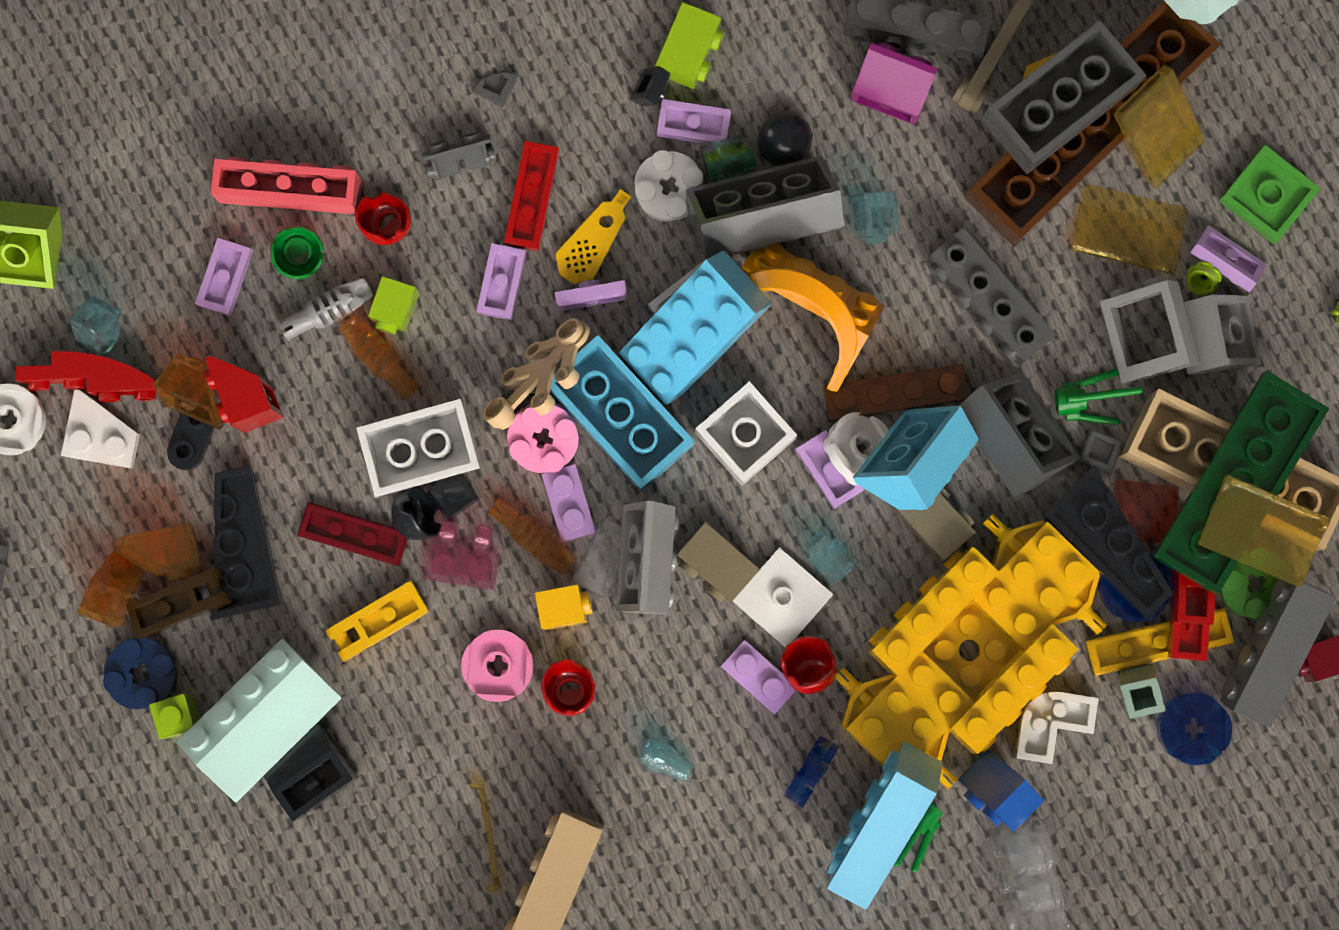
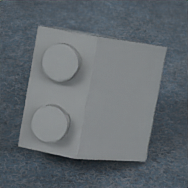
M1208 295L1184 302L1200 361L1198 365L1187 367V374H1206L1261 365L1248 296Z

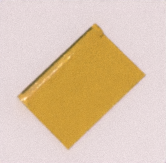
M1085 183L1070 251L1174 275L1188 208Z
M1226 475L1198 545L1301 588L1322 534L1327 530L1331 518Z

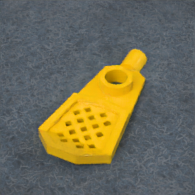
M620 189L611 202H602L557 251L556 259L560 276L574 285L594 280L626 219L623 208L632 196ZM604 216H609L613 220V224L608 228L602 227L599 223L600 219Z

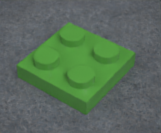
M1264 145L1220 198L1219 202L1274 245L1321 188L1267 145Z

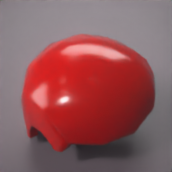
M382 192L376 197L364 196L355 209V223L368 241L375 245H391L401 241L409 233L412 226L411 211L402 198ZM388 215H394L382 230L381 221Z
M813 636L797 638L785 647L781 656L784 677L795 691L803 694L822 692L834 682L838 670L836 658L828 642L824 639Z
M564 659L552 663L545 671L540 689L544 702L553 712L572 717L585 712L594 701L596 684L587 667L572 661V659ZM566 683H575L580 687V689L560 691Z

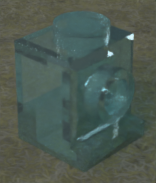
M896 191L862 193L849 197L850 204L853 203L855 238H865L866 244L886 243V236L899 234ZM872 215L875 217L874 225L872 223Z
M91 296L70 318L76 346L99 356L109 352L121 334L118 319L122 315V311ZM90 317L92 318V323L87 321Z
M820 531L804 544L808 551L803 555V558L831 588L860 563L855 557L849 562L845 557L849 552L836 537L829 540Z

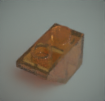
M114 548L91 578L77 613L110 627H122L128 613L126 605L132 603L149 561Z

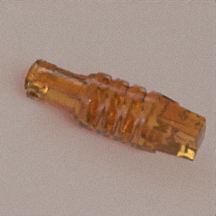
M353 315L339 327L340 334L359 360L376 378H380V380L385 379L404 401L411 397V392L414 394L420 388V384L400 365L401 360L398 354L374 329L360 318Z
M502 496L498 498L494 503L495 507H491L487 514L511 531L510 536L512 540L539 562L562 575L567 573L578 558L558 535L533 515L527 514L524 516L509 504Z

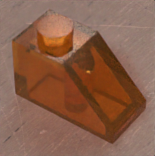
M177 353L153 383L162 405L221 430L224 422L217 409V403H219L216 389H210L204 375V370L208 369L207 364L197 357L191 359Z
M191 524L124 535L112 542L114 551L155 578L168 576L169 581L190 577L189 571L200 566Z

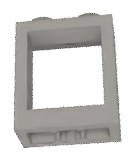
M1164 276L1151 278L1143 282V288L1132 291L1131 287L1120 288L1110 292L1111 298L1100 301L1122 383H1135L1200 364L1178 281H1165ZM1162 294L1177 352L1133 365L1118 308Z

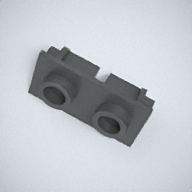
M478 131L462 136V142L448 145V141H440L428 145V151L422 153L423 161L431 160V164L425 165L429 179L436 177V180L460 174L457 161L464 159L467 171L491 166L490 162L496 161L493 147L486 148L485 144L491 143L490 135L482 136V132Z

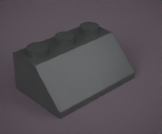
M1022 372L983 384L958 405L962 407L978 436V443L982 447L984 455L992 462L1000 474L1002 482L1010 489L1014 497L1038 487L1081 459Z

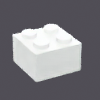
M750 381L695 428V434L741 486L748 482L797 437L792 428Z

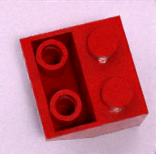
M213 356L205 358L208 369L204 370V375L210 389H216L221 402L216 405L224 423L229 422L232 428L247 433L284 418L272 385L258 375Z

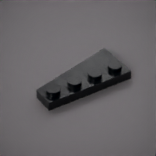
M247 465L215 473V539H213L212 553L214 554V568H220L223 576L221 580L224 591L229 592L232 602L226 606L211 610V621L283 604L253 466Z
M1094 465L1043 514V517L1100 572L1099 574L1144 619H1147L1173 592L1152 557L1137 537L1138 534L1132 524L1127 521L1118 506V501L1113 493L1109 491L1101 478V473L1096 465Z

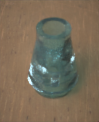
M651 736L638 758V762L644 765L645 770L677 779L682 783L686 782L694 768L693 763L684 758L662 737L658 740Z

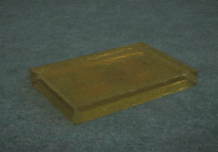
M1165 65L1114 113L1146 181L1154 188H1158L1205 142L1173 69Z

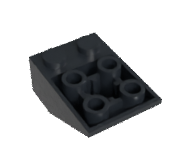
M319 720L264 775V778L272 793L293 822L310 813L358 779L359 776L322 721Z

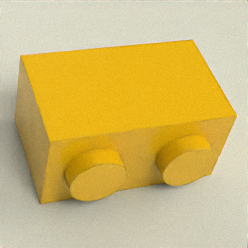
M579 585L535 593L540 625L543 630L587 623V615L593 614L590 594L588 591L582 592Z

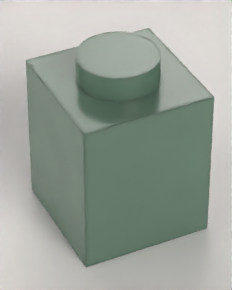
M1155 663L1120 671V687L1130 719L1166 711L1165 697Z

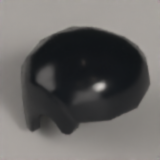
M783 110L770 116L759 130L757 146L761 157L771 165L782 166L797 162L807 154L811 148L813 133L809 122L799 113Z
M420 486L404 489L396 494L391 506V518L395 530L409 540H425L436 537L442 530V524L434 521V516L439 509L434 503L429 501L427 493Z

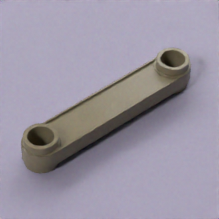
M1017 0L973 78L965 76L952 101L956 102L957 106L977 114L990 91L989 88L985 87V83L1033 0Z

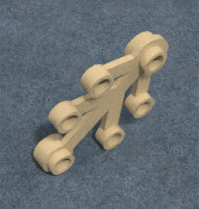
M571 318L560 325L556 332V337L542 342L537 341L529 345L525 351V357L531 363L518 368H509L501 377V383L508 390L515 392L507 400L503 397L492 399L483 410V418L493 428L501 430L508 428L515 420L514 409L536 386V392L531 399L530 406L541 416L549 413L555 405V399L549 393L556 364L562 359L561 367L555 374V380L564 389L573 387L580 378L579 372L574 368L577 352L588 342L590 327L584 321Z

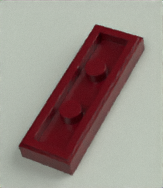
M307 502L297 536L399 567L408 539L393 527Z

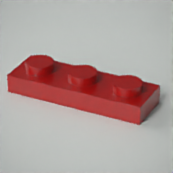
M524 141L504 239L506 246L540 251L560 152L559 147Z

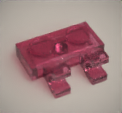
M442 521L440 545L429 544L423 579L495 590L500 555L490 553L494 528L477 526L475 551L455 548L459 523Z

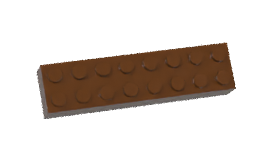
M1165 1L1161 3L1120 43L1146 74L1139 86L1028 174L1023 171L1009 152H1007L970 188L965 199L1015 247L1212 56L1221 44L1201 24L1194 20L1180 18Z

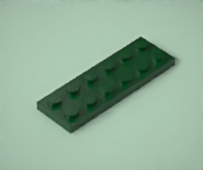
M1267 370L1262 372L1152 557L1214 595L1219 594L1330 408Z

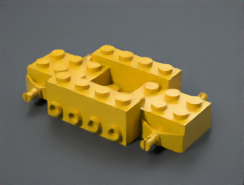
M992 513L983 522V525L998 538L996 540L998 545L992 564L974 547L965 550L963 553L957 549L943 563L947 570L938 579L932 575L918 589L922 593L920 598L914 604L907 600L893 615L897 621L888 630L882 626L868 640L873 646L867 652L890 674L862 683L857 681L844 666L839 672L848 682L839 673H836L835 679L848 691L847 694L849 695L841 726L881 766H883L890 751L898 752L903 742L941 761L949 732L970 753L979 754L980 751L982 753L985 752L997 740L996 735L1005 726L1009 727L1022 714L1021 709L1030 700L1034 701L1047 688L1046 683L1055 674L1059 675L1072 662L1071 657L1079 650L1055 625L1073 619L1083 620L1096 635L1102 631V628L1107 626V623L1091 607L1100 572L1048 521L1044 522L1041 520L1011 529L1010 527L1007 528ZM965 640L975 642L979 648L978 656L973 661H966L959 654V646ZM943 765L939 781L948 790L953 785L943 774L952 783H955L958 778Z

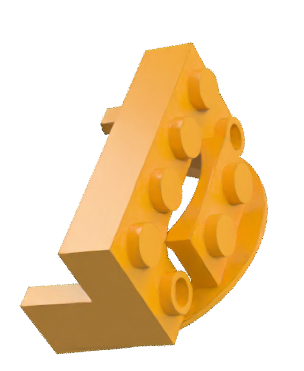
M779 243L752 251L741 266V269L762 292L774 291L829 321L833 327L839 343V360L833 370L834 373L827 389L838 392L885 305L878 302L873 295L860 292L847 285L842 278L829 275L816 268L811 261L805 258H798L785 251Z

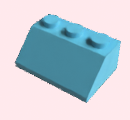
M961 406L907 409L856 472L853 479L856 484L898 510L928 509L934 503L935 498L945 484L952 479V475L963 460L969 456V452L979 438Z

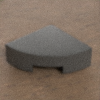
M500 71V73L491 74L480 79L474 85L472 93L504 107L519 76L517 73L510 71Z

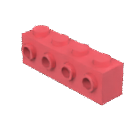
M228 157L227 160L214 159L211 195L219 203L355 214V209L360 202L362 179L351 167L336 165L332 166V169L319 168L318 165L312 163H297V166L283 165L284 163L276 160H263L262 163L249 162V160L240 157Z

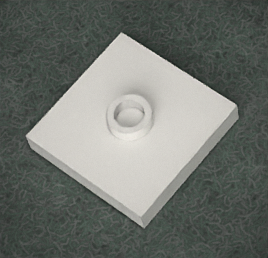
M779 547L732 602L781 645L786 647L794 641L833 594Z

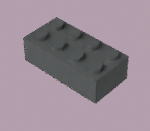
M1099 20L989 106L982 121L1023 171L1028 174L1135 90L1146 74L1101 20Z
M822 156L685 189L691 224L706 259L723 250L729 256L748 250L757 251L768 245L780 242H793L800 237L816 233H829L833 229L845 227L841 191Z

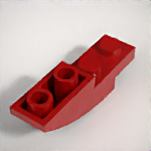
M51 351V365L16 367V381L28 385V390L31 391L50 390V384H63L64 389L78 390L85 389V383H87V392L94 396H99V401L119 402L121 401V395H134V400L150 401L156 400V394L166 393V386L146 373L117 360L90 353Z
M1171 568L1170 586L1173 587L1168 658L1207 661L1210 625H1214L1215 595Z

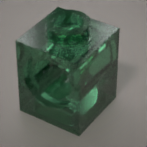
M740 135L699 147L709 183L753 173L751 167L757 166L752 146L745 147ZM736 160L731 165L725 166L729 161Z

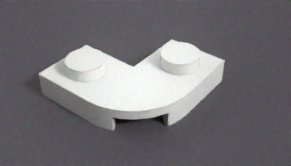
M1048 692L1041 694L1034 701H1030L1020 717L1014 758L1053 764L1057 729L1094 734L1099 698L1064 692Z

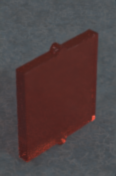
M1116 480L1115 498L1127 521L1132 524L1138 534V539L1141 542L1160 544L1175 519V515L1178 514L1179 487Z

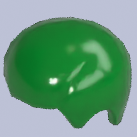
M303 226L286 227L271 242V263L279 274L289 279H305L312 276L321 266L324 258L323 243L317 234ZM308 252L305 260L300 262L294 261V259Z

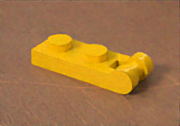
M410 580L333 625L325 632L330 641L335 640L340 649L338 655L342 662H346L426 615L430 610L415 584ZM355 627L361 639L352 643L347 632Z

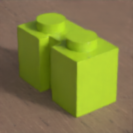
M682 2L655 66L670 73L669 80L693 90L698 81L704 83L711 67V63L706 61L711 49L718 51L725 31L720 30L721 17Z

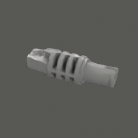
M365 278L340 286L337 285L308 300L304 304V309L283 320H279V328L283 330L291 325L293 326L291 330L283 333L288 342L314 327L323 329L352 314L354 310L374 297L373 291Z

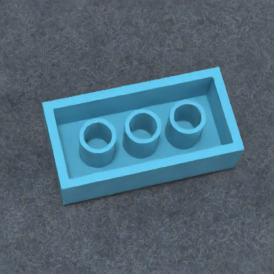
M723 250L706 259L618 354L665 405H668L688 391L773 303Z
M599 335L577 353L574 368L579 372L580 378L573 387L564 389L555 380L554 374L550 392L641 493L694 446V439Z
M903 742L898 752L890 751L882 766L884 771L879 781L874 779L865 795L866 802L862 810L859 808L855 810L848 824L850 829L845 838L840 836L831 853L833 858L826 870L831 875L827 889L867 910L936 796L943 762L906 742Z

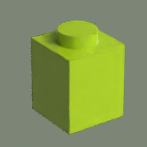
M382 276L368 315L373 322L377 323L375 328L395 335L397 330L406 332L419 296V291L414 286Z
M184 693L149 704L159 740L186 733L200 719L193 693Z

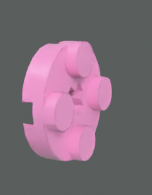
M555 403L549 413L542 416L530 405L521 408L515 413V420L508 427L507 441L510 455L519 465L532 472L554 473L560 471L564 465L570 462L578 447L579 435L576 423L568 410ZM545 428L549 430V437L553 438L551 443L546 442L544 446L537 444V439L533 437L534 432L541 433L542 429Z
M505 630L486 631L475 638L465 649L461 663L462 675L470 689L480 698L492 702L507 701L521 694L530 683L534 673L533 655L527 643L516 634ZM496 655H501L502 661L508 663V669L502 670L501 676H494V670L488 669V663L495 661Z

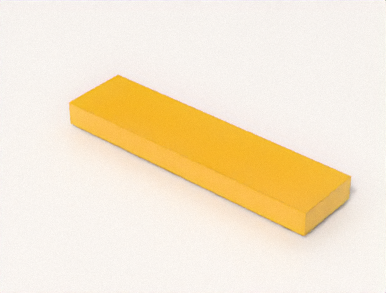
M1226 608L1214 611V625H1210L1208 649L1234 643ZM1170 621L1085 641L1093 675L1097 676L1168 659Z

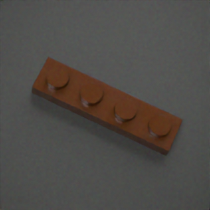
M963 364L844 382L841 384L838 392L827 389L828 385L823 386L828 422L839 420L852 412H860V416H868L964 401L969 397Z

